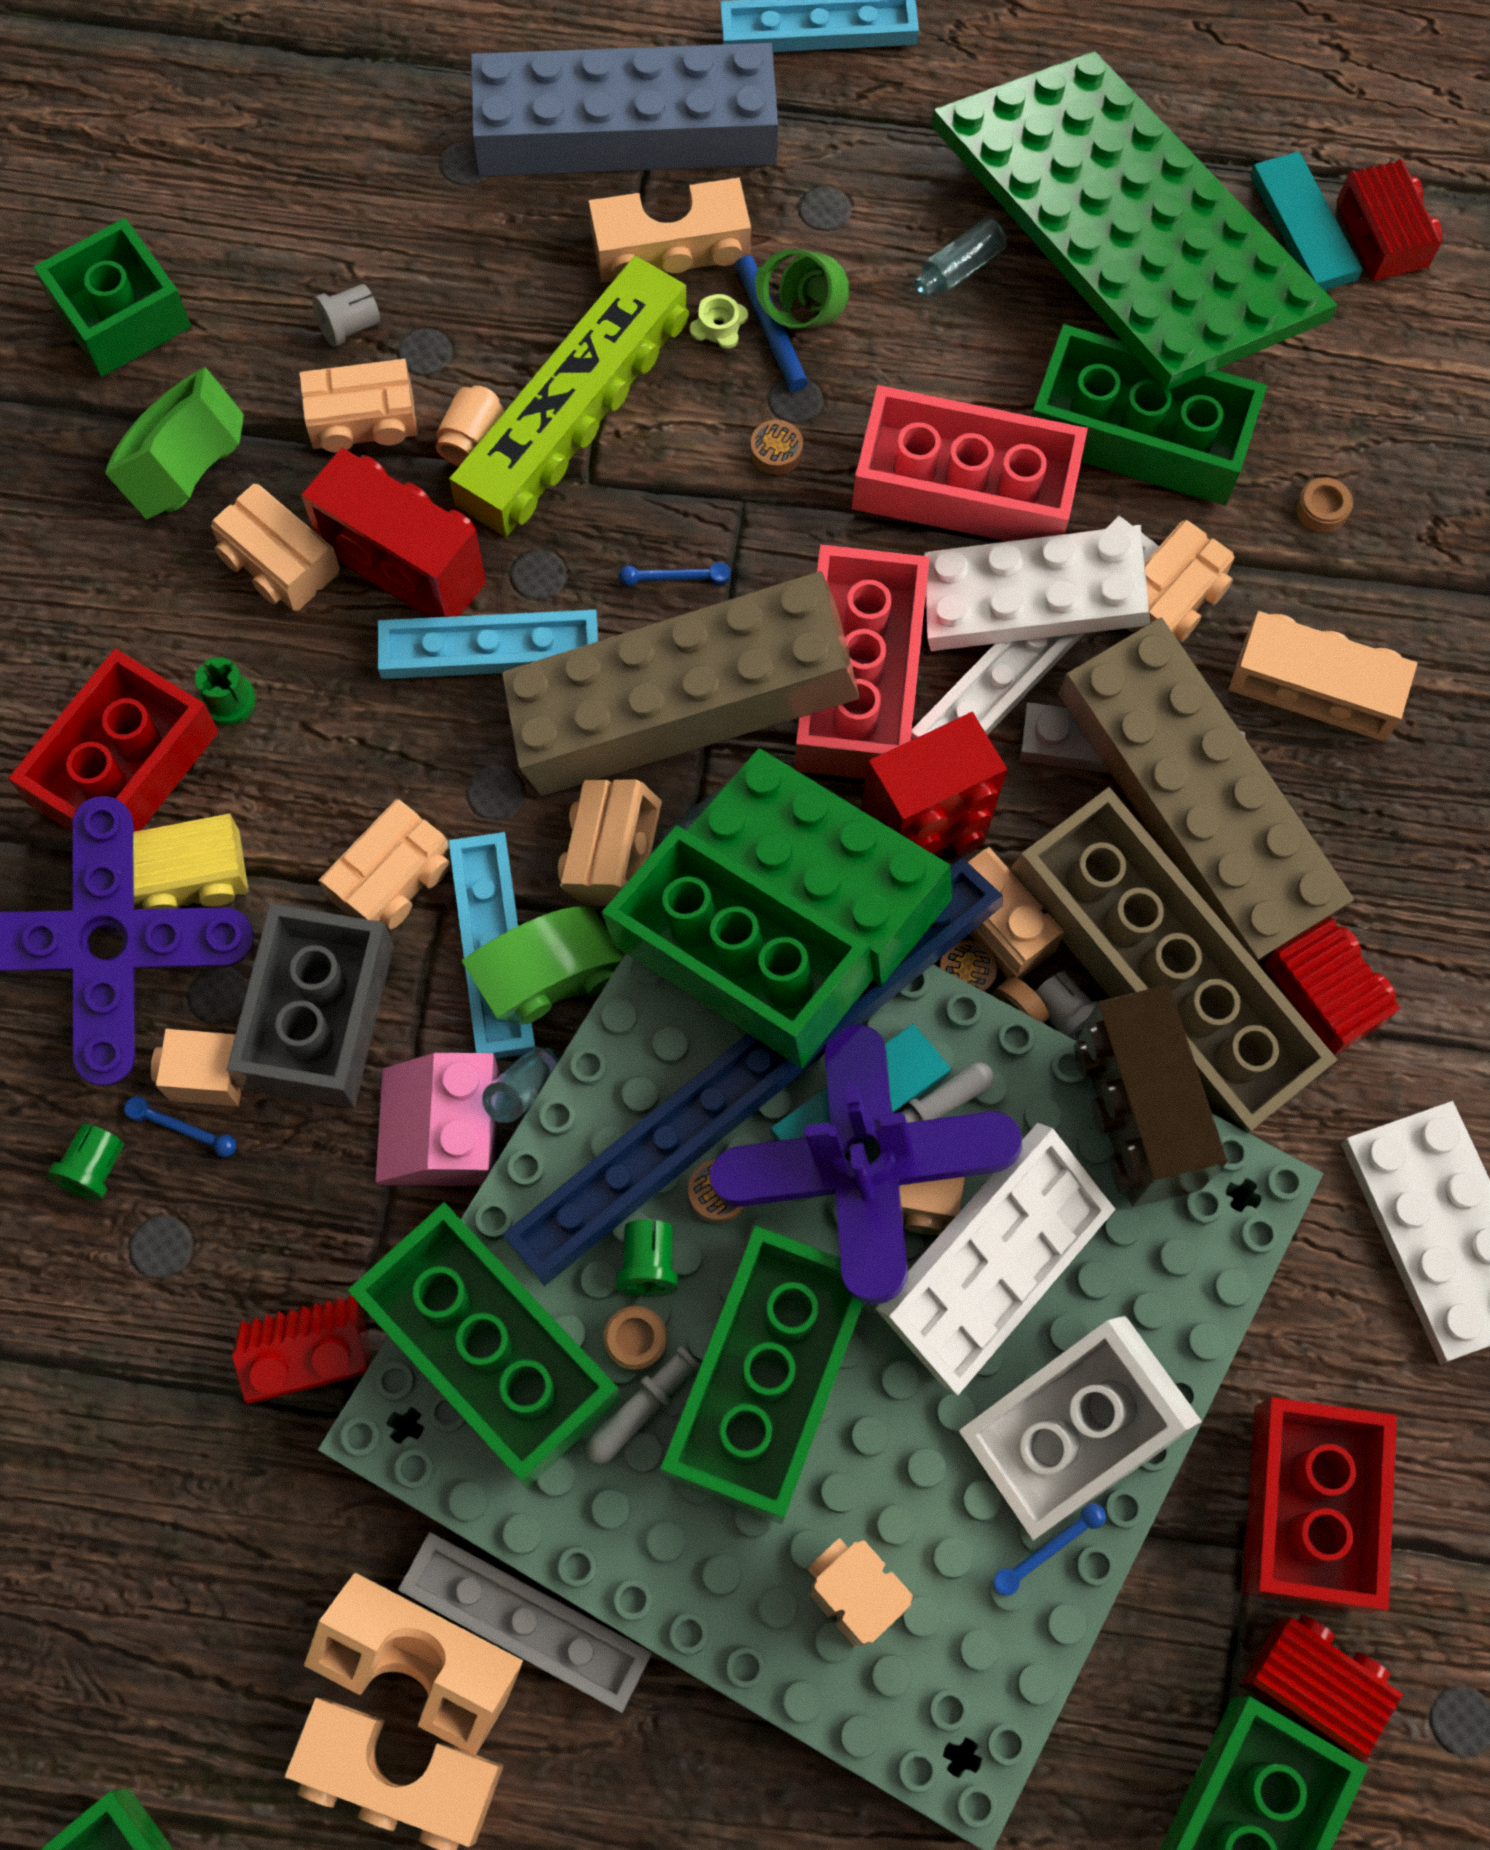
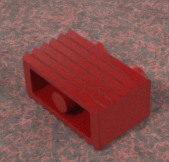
M1399 159L1395 163L1390 161L1386 165L1381 163L1377 167L1371 166L1366 170L1361 168L1357 172L1352 170L1348 173L1336 200L1337 208H1340V216H1344V224H1347L1348 232H1351V240L1355 241V248H1358L1359 256L1362 257V264L1366 265V272L1370 274V280L1376 281L1429 268L1442 243V227L1436 217L1429 216L1423 204L1422 184L1416 176H1410L1404 161Z
M1330 916L1274 950L1264 964L1267 971L1298 1013L1334 1056L1378 1028H1381L1400 1010L1398 1003L1395 1002L1396 993L1391 983L1382 974L1371 972L1370 965L1364 963L1361 947L1355 935L1348 928L1337 926L1335 919Z
M350 1294L346 1300L338 1297L334 1303L326 1300L322 1306L314 1303L310 1309L302 1306L298 1312L290 1309L286 1315L278 1311L274 1318L266 1314L262 1321L254 1318L250 1324L241 1321L237 1328L232 1358L246 1404H251L364 1375L370 1364V1343L360 1305Z
M1302 1614L1298 1621L1292 1617L1278 1619L1241 1685L1302 1728L1356 1760L1365 1762L1370 1757L1371 1750L1376 1746L1377 1739L1383 1733V1729L1395 1711L1396 1705L1402 1699L1403 1693L1387 1683L1391 1673L1384 1666L1362 1653L1356 1652L1352 1659L1331 1645L1336 1637L1335 1634L1309 1616Z

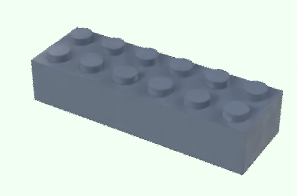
M772 43L471 54L473 139L479 176L777 165L778 115Z

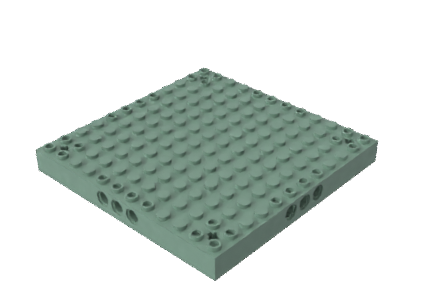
M625 954L461 1218L462 1222L618 1387L621 1399L534 1483L526 1488L388 1336L318 1450L977 1848L993 1850L1202 1423L1087 1504L1097 1503L1104 1508L1106 1521L1103 1526L1098 1529L1088 1528L1022 1578L1018 1590L1010 1596L1001 1595L995 1590L993 1586L995 1574L1002 1569L1009 1568L1012 1570L1081 1517L1083 1507L1033 1540L959 1430L1105 1321L1122 1316L1128 1318L1201 1421H1203L1324 1173L1212 1114L1228 1163L1201 1191L1132 1208L1127 1191L1120 1193L1112 1177L1110 1158L1115 1156L1109 1134L1102 1135L1095 1123L1092 1100L1097 1098L1091 1077H1083L1079 1071L1074 1052V1044L1077 1041L932 964L860 1025L875 1029L882 1036L886 1044L914 1023L950 1066V1075L918 1098L919 1101L973 1063L988 1065L994 1074V1080L990 1088L940 1118L981 1112L1003 1113L1016 1122L1020 1129L1022 1140L1037 1123L1053 1128L1113 1205L1115 1211L959 1395L945 1389L877 1312L876 1308L879 1304L863 1303L790 1505L781 1525L662 1477L660 1469L697 1377V1372H694L669 1397L673 1403L667 1409L661 1405L610 1461L606 1463L591 1461L586 1454L585 1445L587 1439L595 1430L644 1387L640 1381L646 1375L652 1379L677 1354L676 1350L680 1346L701 1366L755 1225L840 1257L836 1194L746 1206L739 1217L724 1224H712L702 1220L694 1213L688 1200L689 1179L698 1166L706 1161L717 1159L724 1151L736 1146L776 1141L770 1134L771 1128L827 1087L825 1054L545 1287L508 1245L502 1235L747 1034V1032ZM870 1140L860 1141L858 1144L863 1143L870 1165L880 1155L879 1143ZM850 1150L844 1153V1156L851 1164ZM993 1173L965 1177L960 1211ZM1234 1191H1238L1245 1196L1242 1205L1246 1207L1241 1212L1235 1211L1229 1205L1233 1200L1230 1195ZM635 1220H653V1231L656 1220L667 1222L673 1226L672 1270L678 1274V1290L675 1293L658 1297H639L621 1293L615 1288L616 1273L622 1269L625 1224ZM903 1221L907 1268L909 1271L939 1235H925L905 1229V1221ZM629 1306H642L652 1310L660 1317L666 1329L667 1346L663 1357L654 1367L643 1372H628L620 1369L610 1360L604 1346V1330L609 1319L619 1310ZM416 1414L421 1415L416 1423L423 1429L422 1435L417 1440L407 1437L403 1440L402 1444H398L397 1441L402 1435L395 1430L397 1422L401 1418L405 1421H411ZM839 1538L848 1548L855 1541L858 1543L865 1540L885 1563L883 1572L885 1574L893 1572L913 1595L912 1605L873 1643L864 1647L862 1645L854 1647L836 1627L837 1616L828 1617L809 1596L810 1586L815 1581V1578L808 1571L811 1567L810 1565ZM966 1739L972 1744L968 1754L976 1758L974 1766L971 1770L959 1768L953 1776L947 1771L951 1760L943 1757L944 1749L947 1744L959 1746Z

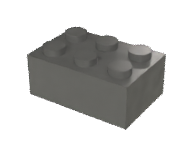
M270 903L226 1069L240 1089L355 1109L394 947L384 922Z

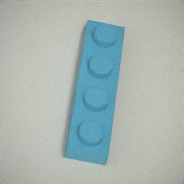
M915 0L720 1L723 45L772 43L773 52L918 44L919 25Z
M596 610L378 620L379 674L381 679L502 673L512 668L598 642Z
M505 832L449 840L464 958L498 936L519 926ZM465 968L476 1053H493L495 1059L536 1053L532 1022L528 1024L520 1022L517 1024L497 1019Z

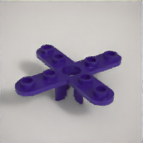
M98 796L85 801L77 809L73 818V911L0 912V972L73 970V1061L77 1072L82 1078L97 1086H111L121 1082L130 1074L135 1063V969L233 966L243 961L249 955L254 943V933L250 921L241 912L232 908L134 909V823L128 808L121 801L108 796ZM98 927L101 928L103 934L115 933V929H117L123 937L121 951L110 959H100L92 955V945L88 938L92 931Z
M851 1025L827 1043L825 1048L830 1126L829 1122L808 1125L804 1128L805 1137L730 1148L720 1154L714 1161L710 1171V1182L715 1194L722 1202L736 1207L836 1194L841 1272L845 1287L854 1299L865 1304L876 1305L886 1303L898 1296L905 1287L908 1278L900 1185L1003 1171L1013 1165L1019 1158L1022 1151V1137L1016 1122L1009 1116L999 1112H981L907 1123L903 1113L892 1112L887 1051L882 1036L871 1027ZM866 1140L878 1142L881 1152L877 1160L869 1165L863 1143H855ZM849 1147L851 1164L845 1159L844 1156L845 1151Z

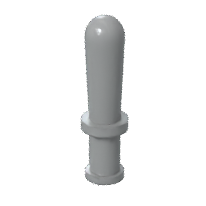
M973 1063L920 1101L916 1098L909 1100L906 1104L907 1109L901 1113L905 1115L907 1123L938 1119L988 1090L994 1080L993 1071L984 1063Z
M680 1346L676 1350L677 1354L652 1379L646 1375L640 1381L644 1387L589 1436L586 1441L585 1451L591 1461L595 1463L610 1461L661 1405L667 1409L673 1403L669 1397L694 1372L698 1373L700 1365L683 1347Z

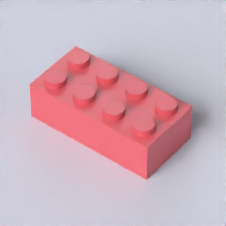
M877 385L855 475L852 509L1006 542L1063 535L1069 522L1088 428Z
M820 544L817 572L822 571L837 604L860 699L799 717L794 769L796 771L866 779L869 760L911 741L930 557Z

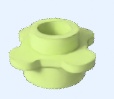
M715 294L705 297L700 301L698 319L690 324V333L696 340L709 339L712 342L718 343L724 349L732 348L739 341L737 333L740 325L747 322L748 311L744 306L737 304L733 298L727 295ZM722 321L724 323L722 325H716L714 322Z

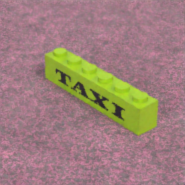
M635 255L449 478L455 506L504 537H507L518 523L521 525L526 523L534 513L538 498L549 485L555 486L563 478L568 468L569 460L580 447L586 448L593 441L601 420L610 409L615 411L623 404L628 395L630 385L640 372L646 374L653 367L658 358L659 350L670 336L676 337L683 330L689 316V310L686 307V284Z

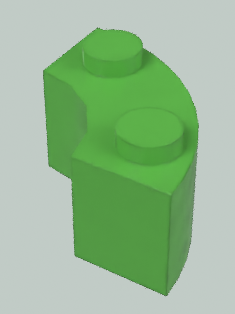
M204 367L167 391L136 420L117 445L105 474L146 520L163 511H176L190 499L196 483L204 472L218 459L231 454L239 445L244 414L209 370Z
M578 906L554 911L519 925L486 943L461 961L497 1019L517 1024L520 1022L528 1024L545 1015L555 1002L573 996H584L586 994L594 996L601 993L624 957V954L613 945L609 931L595 909L588 906Z

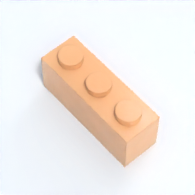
M1258 611L1246 634L1229 691L1386 742L1402 718L1418 662L1402 658L1400 654L1391 649L1372 648L1350 641L1346 636L1335 631H1319L1298 624L1286 615L1267 614Z

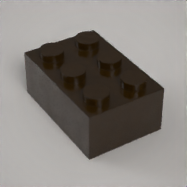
M1170 985L1098 1001L1078 1037L1079 1041L1074 1044V1052L1080 1073L1083 1077H1091L1097 1098L1092 1100V1111L1097 1128L1102 1135L1108 1133L1115 1156L1110 1158V1168L1116 1188L1120 1193L1127 1191L1132 1208L1201 1191L1228 1163Z

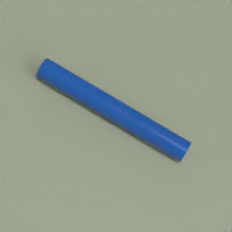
M750 255L743 256L735 262V268L789 390L792 392L802 390L807 386L808 379L784 325L777 323L765 313L757 299L755 278L758 267L754 258ZM769 294V299L771 300L772 304L774 305V303H773V301H772V299H771V296H770V294Z

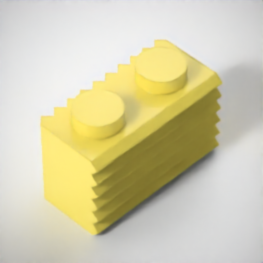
M231 814L134 832V909H177L181 905L189 906L191 903L216 907L231 903L237 894L245 895L249 892L240 832Z

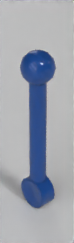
M722 562L714 563L710 569L638 571L635 567L628 565L619 571L618 578L620 583L627 587L634 586L638 581L710 580L716 586H723L730 579V568Z
M132 1097L125 1103L124 1111L126 1115L135 1122L147 1119L213 1147L215 1153L220 1157H229L236 1151V1140L231 1135L223 1134L216 1136L151 1109L149 1103L142 1097Z
M1097 1503L1085 1505L1078 1520L1012 1570L1008 1568L998 1571L993 1579L995 1590L1004 1596L1014 1594L1018 1590L1022 1578L1088 1528L1098 1529L1102 1527L1106 1521L1104 1508Z

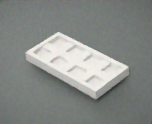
M1141 525L925 552V556L930 557L926 587L927 635L931 651L1132 628L1150 624Z
M1451 1101L1346 1138L1341 1143V1146L1439 1364L1441 1365L1490 1347V1179L1454 1102Z
M1037 1123L1022 1140V1151L1016 1162L1009 1168L992 1174L908 1271L907 1282L901 1293L894 1299L879 1304L876 1310L945 1389L959 1395L1110 1217L1115 1208L1055 1130L1049 1126Z

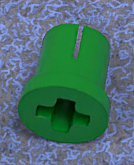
M214 657L203 662L205 667L200 665L195 673V684L200 692L199 700L205 703L214 723L221 726H232L246 720L253 712L256 704V695L249 680L242 676L236 665L227 658Z
M83 1123L79 1126L60 1163H52L47 1177L54 1184L74 1195L100 1202L108 1190L104 1182L124 1147V1143L118 1137L102 1128Z
M635 1220L625 1224L622 1269L616 1273L615 1288L619 1292L639 1297H658L675 1293L678 1290V1274L672 1270L673 1226L671 1224L656 1220L654 1222V1231L653 1220Z

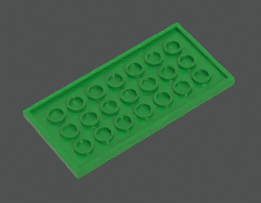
M1095 51L933 110L931 127L1166 391L1332 320L1338 306L1337 303Z

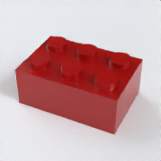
M341 447L301 495L313 531L334 548L338 562L428 618L460 616L486 584L474 524L462 513L456 510L447 512L432 503L429 496L418 486L409 482L403 485L391 478L378 462L368 456L363 455L359 458Z
M114 648L8 779L29 806L73 833V818L77 809L85 801L98 796H108L121 801L131 813L134 832L141 831L219 731L205 703Z
M972 711L869 760L861 810L938 858H942L952 852H955L957 856H962L977 849L985 842V836L988 834L1008 769Z
M1270 1397L1254 1406L1242 1595L1360 1613L1389 1610L1397 1415Z

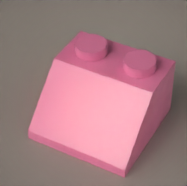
M431 1053L382 1069L375 1182L377 1185L482 1186L496 1163L500 1072L493 1053Z

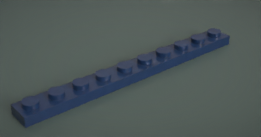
M963 858L958 860L951 866V902L881 987L874 981L868 985L803 1068L798 1067L747 1033L505 1231L502 1235L508 1245L545 1287L825 1054L827 1043L848 1026L863 1023L1003 906V895Z

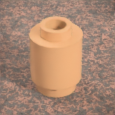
M482 386L463 387L457 391L436 433L438 439L436 450L440 456L456 466L462 464L505 412L498 396Z

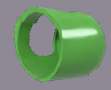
M800 249L782 250L770 256L762 267L758 266L755 278L757 299L764 312L781 325L802 329L822 328L836 321L846 308L849 299V280L844 268L832 257L819 252ZM800 255L793 259L782 273L779 283V301L783 311H779L769 299L768 285L771 275L782 261L791 256ZM807 295L820 303L821 306H812L810 311H820L816 318L803 323L797 321L790 310L797 296L800 303L805 307L808 303Z

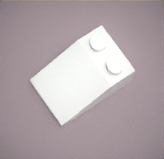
M1122 1316L1105 1321L961 1428L959 1432L1030 1537L1034 1540L1202 1423V1421L1128 1318Z

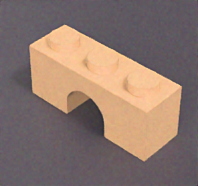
M740 178L689 185L690 212L681 220L672 223H662L651 219L642 208L639 193L589 200L591 234L601 283L614 281L635 255L663 272L673 274L684 272L687 269L712 265L728 266L734 264L739 258L750 255L751 225Z
M354 1573L319 1620L304 1666L360 1696L369 1682L382 1673L400 1672L412 1676L423 1685L428 1694V1700L418 1727L476 1756L507 1703L523 1660L395 1594L385 1587Z
M315 1698L285 1775L286 1778L301 1783L297 1795L334 1808L337 1798L362 1806L358 1815L359 1819L387 1830L395 1831L398 1820L422 1829L419 1841L438 1850H457L459 1844L467 1847L476 1844L504 1765L479 1755L473 1756L447 1743H437L427 1770L417 1781L410 1785L394 1783L382 1774L376 1761V1744L385 1720L327 1698Z

